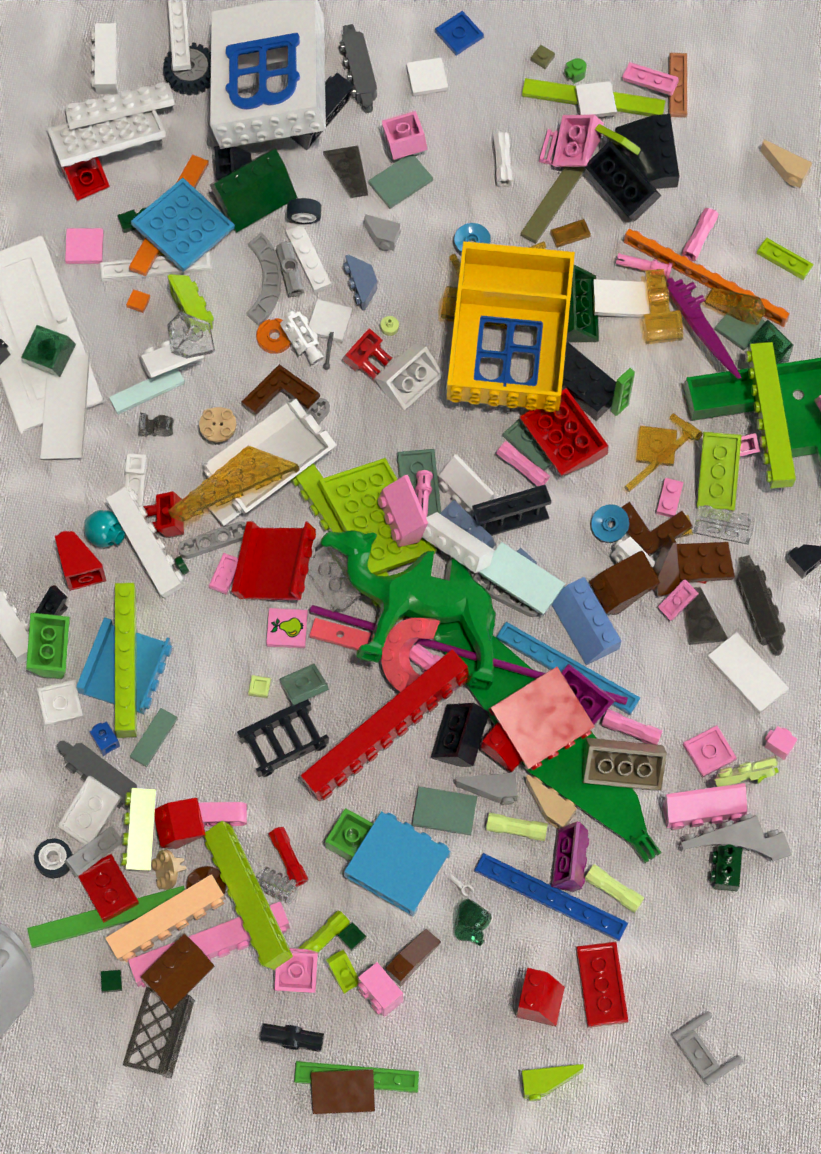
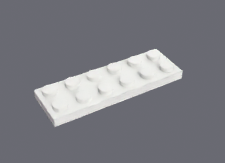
M168 82L158 83L151 87H141L134 91H124L117 95H106L100 99H89L83 103H72L69 106H65L69 128L75 129L173 106L175 103Z

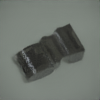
M140 412L138 436L173 435L172 426L174 419L169 416L158 415L153 420H149L148 414Z

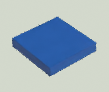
M463 11L435 28V33L456 56L484 38L482 31Z

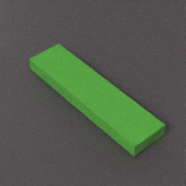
M631 368L616 381L611 409L615 416L629 406L635 371Z

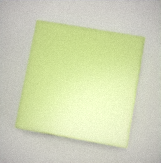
M252 675L248 695L268 699L271 678Z

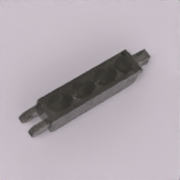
M750 555L738 558L740 571L736 583L758 643L761 645L768 644L772 655L779 656L784 648L782 639L786 630L783 622L779 621L777 605H773L771 599L773 598L770 587L767 588L765 573L763 570H760L759 565L753 563Z

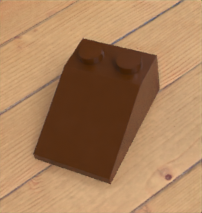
M641 550L602 571L591 579L589 583L605 613L619 614L659 585L660 581L645 553Z

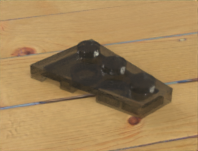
M359 146L323 151L325 159L328 160L332 170L337 174L340 183L349 197L367 196L368 190Z
M693 587L699 594L683 609L689 645L726 641L728 637L701 587Z

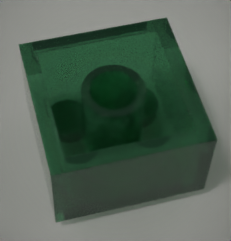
M36 325L21 358L31 367L61 377L76 344L67 335Z

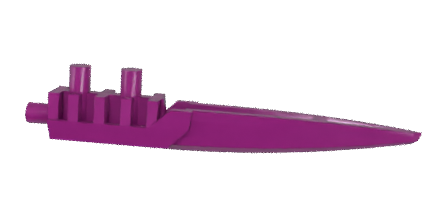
M669 278L666 281L669 285L666 292L693 331L711 353L736 378H741L726 348L701 311L699 304L705 301L704 296L692 297L690 291L696 288L695 283L691 282L686 285L682 279L675 282L673 278Z

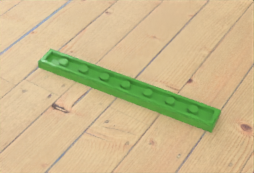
M181 886L137 898L139 901L138 905L104 923L95 909L29 927L27 930L31 947L33 949L132 922L183 892L185 888Z

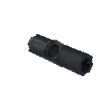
M263 1023L260 1042L281 1045L283 1048L299 1050L301 1048L321 1052L324 1033L303 1030V1028L293 1025H285L283 1027Z

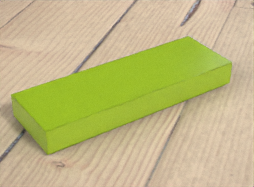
M767 237L756 253L801 280L806 278L813 267V263Z

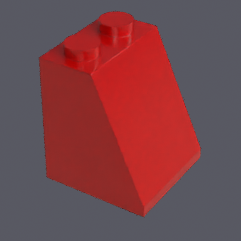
M62 531L55 535L69 591L107 581L102 563L74 531Z
M527 967L517 1018L556 1027L565 986L548 972Z

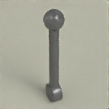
M334 332L329 334L326 361L323 364L325 370L330 368L329 360Z

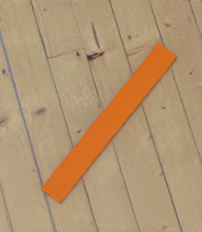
M192 154L178 181L184 178L190 185L196 188L209 165V161ZM146 237L129 266V270L143 276L148 274L160 252Z

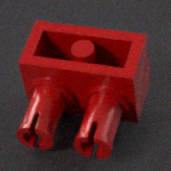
M369 328L345 354L342 360L355 372L358 369H362L374 380L381 371L368 361V357L374 356L384 366L393 357L381 348L380 344L383 340Z
M174 491L157 494L156 504L143 506L148 514L145 516L146 518L157 515V521L152 522L157 530L155 533L160 532L166 538L184 534L183 501Z

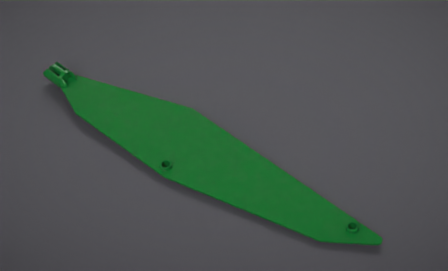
M460 621L439 623L434 636L435 641L475 652ZM493 636V658L532 669ZM459 656L468 666L470 677L472 673L477 671V661ZM493 666V683L489 689L470 686L467 682L466 685L482 708L490 712L488 710L490 707L534 681L535 678ZM489 713L490 719L496 725L498 723L497 719ZM593 732L584 739L581 737L575 739L574 742L576 744L566 750L564 747L559 749V754L550 760L545 758L541 761L542 765L532 771L531 768L526 769L547 786L556 790L560 795L572 801L580 809L631 843L644 863L649 862V859H654L655 855L661 854L660 849L647 832L639 798L633 788L583 783L586 738L597 739Z

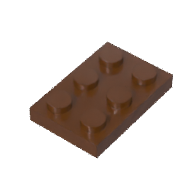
M728 542L677 544L680 582L683 580L696 582L734 579L735 575Z

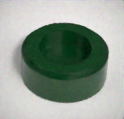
M181 555L176 557L175 562L182 575L189 573L190 571Z

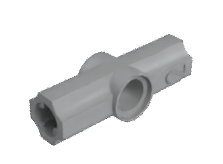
M281 242L276 248L288 295L297 297L304 293L298 262L294 254L292 242Z

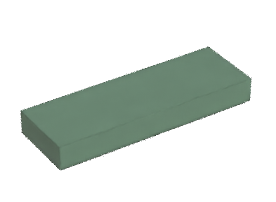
M160 708L134 748L130 758L148 767L178 720V717Z

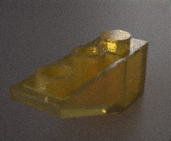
M713 287L704 301L706 305L741 322L755 325L759 324L766 312L760 297Z

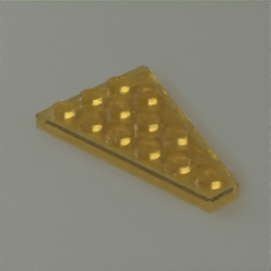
M248 445L224 466L216 470L207 480H204L202 484L191 491L185 498L176 503L169 510V514L172 518L184 522L204 513L203 510L210 506H221L235 498L244 496L243 492L254 487L258 490L274 481L283 479L282 475L291 471L297 473L300 470L299 466L294 462Z

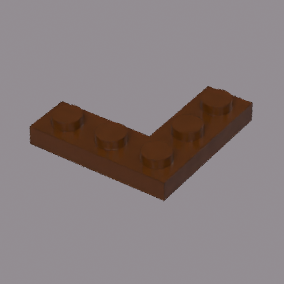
M279 364L241 403L242 406L257 415L282 390L309 409L320 398V393Z
M630 502L621 507L629 518L628 534L649 556L662 549L668 534L672 533L674 539H677L693 528L684 512L680 511L652 531H649Z

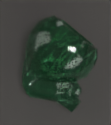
M469 898L463 900L458 905L455 915L454 932L456 938L459 941H470L481 946L484 943L483 930L491 923V913Z

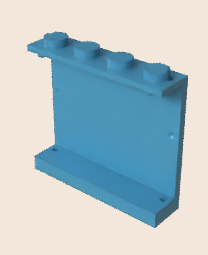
M104 617L76 688L79 694L115 705V625H113L111 619ZM137 633L138 713L144 714L146 708L149 709L151 706V695L158 688V677L164 673L166 667L165 659L172 652L173 646L168 637L166 641H162Z
M381 811L345 869L344 876L414 917L419 903L445 860L449 859L451 851L448 850V846L444 843L434 842L428 834L424 832L420 834L409 823H401L393 814L389 812L385 814Z

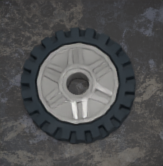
M192 42V46H189L192 69L173 71L171 51L167 53V57L165 56L163 62L166 82H169L171 89L173 88L175 92L180 91L182 95L185 92L189 96H191V92L198 95L199 90L203 93L205 92V87L207 89L211 87V52H209L207 47L203 48L201 44L197 47L194 42Z

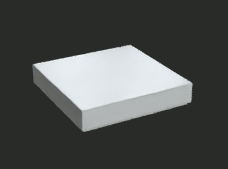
M441 57L407 63L413 96L448 91Z
M611 81L576 85L575 90L580 115L594 114L597 117L617 114Z
M317 299L309 327L312 331L316 332L318 337L329 339L330 332H334L333 341L343 343L353 308Z
M75 680L37 688L45 727L84 718Z

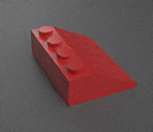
M567 388L561 391L559 411L547 412L544 409L530 410L519 417L561 476L591 465L608 455L609 445Z

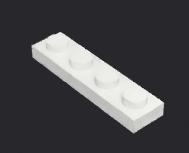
M303 224L286 230V235L289 241L292 242L293 250L314 293L330 288L331 282Z

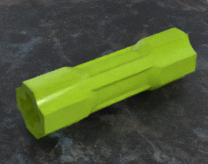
M336 911L327 920L326 924L298 949H309L319 953L336 935L340 934L350 924V921L341 911Z

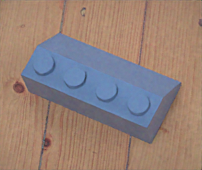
M585 577L565 586L552 603V607L585 665L619 650L622 641Z

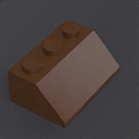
M184 933L140 978L172 1010L215 966L203 951Z

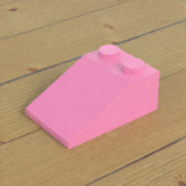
M594 114L563 115L553 166H586L601 140L602 134L596 131L595 128L598 124L604 125V123Z

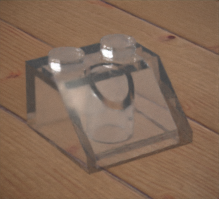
M179 312L167 324L171 353L187 359L215 352L210 323Z

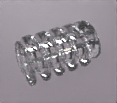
M267 866L257 874L256 878L265 894L271 895V897L277 898L281 902L284 901L287 905L295 900L298 893L296 880H290L288 876L283 877V874L280 872L276 874L274 869L270 871V868Z

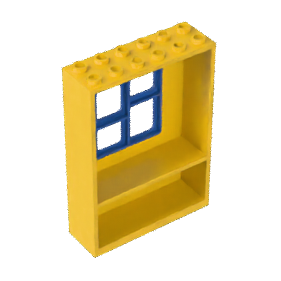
M463 241L447 381V400L455 403L465 401L475 405L485 403L490 406L505 405L509 408L525 407L528 410L544 409L547 412L559 411L575 252ZM486 322L504 323L507 325L504 351L482 349L483 330ZM516 325L537 327V343L535 346L517 345L513 342ZM514 352L535 355L534 373L527 382H516L511 377V358ZM481 358L502 359V374L492 380L484 378L479 369Z

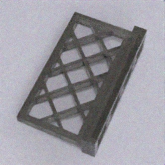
M146 986L123 1066L172 1079L195 1000L191 995L187 994L177 1004V1007L169 1010L162 1001L151 1006L148 1000L150 993L153 992ZM163 1004L167 1013L157 1018L153 1010ZM151 1011L155 1020L145 1026L142 1021L143 1016ZM170 1016L172 1024L164 1030L160 1021ZM158 1024L161 1032L151 1038L147 1029ZM145 1031L149 1040L138 1045L136 1041L137 1036ZM164 1036L166 1044L158 1050L154 1041ZM151 1043L156 1052L145 1058L141 1049ZM139 1051L143 1060L136 1064L130 1063L131 1055ZM158 1055L160 1059L158 1069L151 1068L148 1061Z

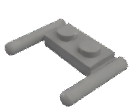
M706 1011L672 1034L707 1086L743 1063L742 1056L738 1055L722 1067H719L715 1058L696 1031H694L712 1018V1014L709 1011Z

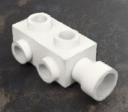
M294 310L284 315L285 319L280 325L298 355L306 352L311 365L324 358L321 351H318L315 347L319 343L318 336L308 326L307 317L302 315L301 312L295 313Z

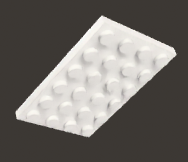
M155 110L75 129H70L68 122L47 128L61 167L71 166L80 161H89L94 157L106 156L111 152L123 151L132 146H141L146 142L158 141L166 137L165 130Z

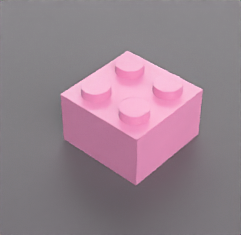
M416 111L382 121L384 135L393 160L428 150L425 134Z
M378 962L358 977L359 993L364 999H370L371 1007L378 1015L381 1013L385 1017L403 1003V992Z

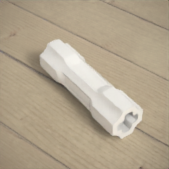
M506 132L494 134L497 185L500 187L512 185L509 153L510 141L509 134Z

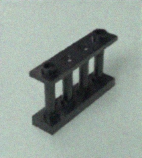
M545 484L472 505L477 524L481 525L493 536L549 519L545 506L550 505L552 501Z
M308 699L291 705L237 731L240 743H249L260 767L256 768L258 778L261 776L267 777L275 769L314 750H323L329 744L328 735L320 737L308 715L309 711H311V703ZM297 717L302 718L313 741L302 745L291 724L292 720ZM280 725L284 726L295 747V750L287 754L284 753L273 732L274 728ZM262 734L267 735L278 757L268 763L256 742L257 737Z

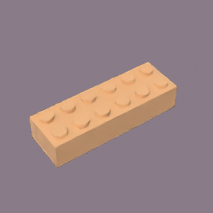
M211 874L107 936L106 940L118 960L129 962V959L137 957L135 953L140 950L145 952L151 949L155 941L166 940L172 936L170 932L175 929L180 931L189 926L188 922L194 918L196 920L201 919L207 915L205 911L210 908L215 910L221 907L226 897Z

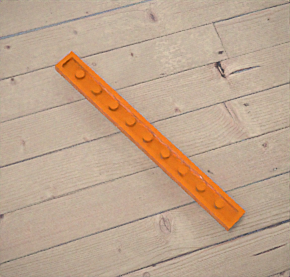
M628 229L626 232L625 244L657 259L661 263H673L672 268L735 302H739L744 307L782 327L786 325L790 313L784 308L777 307L767 299L754 295L752 291L739 287L735 282H729L718 273H712L704 266L690 261L689 258L678 255L668 247L661 246L655 240L642 236L638 231Z

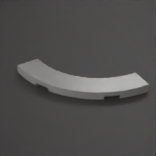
M262 232L248 243V247L257 256L263 271L261 294L254 305L246 312L247 316L258 326L267 320L278 302L282 285L280 261L274 247Z

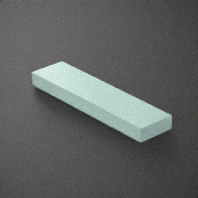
M175 368L110 396L109 399L116 413L120 414L185 384V381L178 368Z

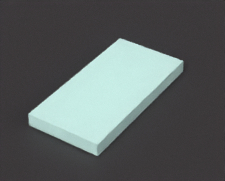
M503 542L494 551L491 565L480 571L482 576L543 616L565 586L564 582Z

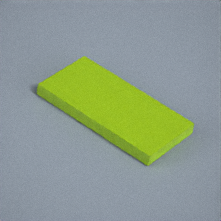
M703 432L697 507L735 510L742 435Z

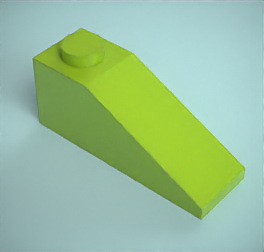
M584 1064L522 1070L521 1078L524 1099H529V1101L541 1100V1097H545L582 1073Z

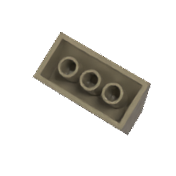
M586 738L583 753V783L661 791L667 752L663 745Z

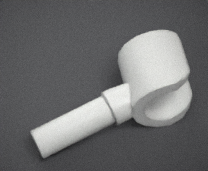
M450 875L449 879L461 889L460 894L463 897H468L464 893V888H468L471 892L474 891L471 885H464L455 876Z

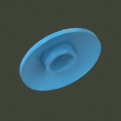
M467 223L456 231L454 242L457 249L462 253L463 241L490 244L491 236L484 226L478 223Z
M609 504L602 506L593 515L592 530L602 541H618L628 531V515L624 509L617 505ZM615 522L614 527L610 528L609 523Z

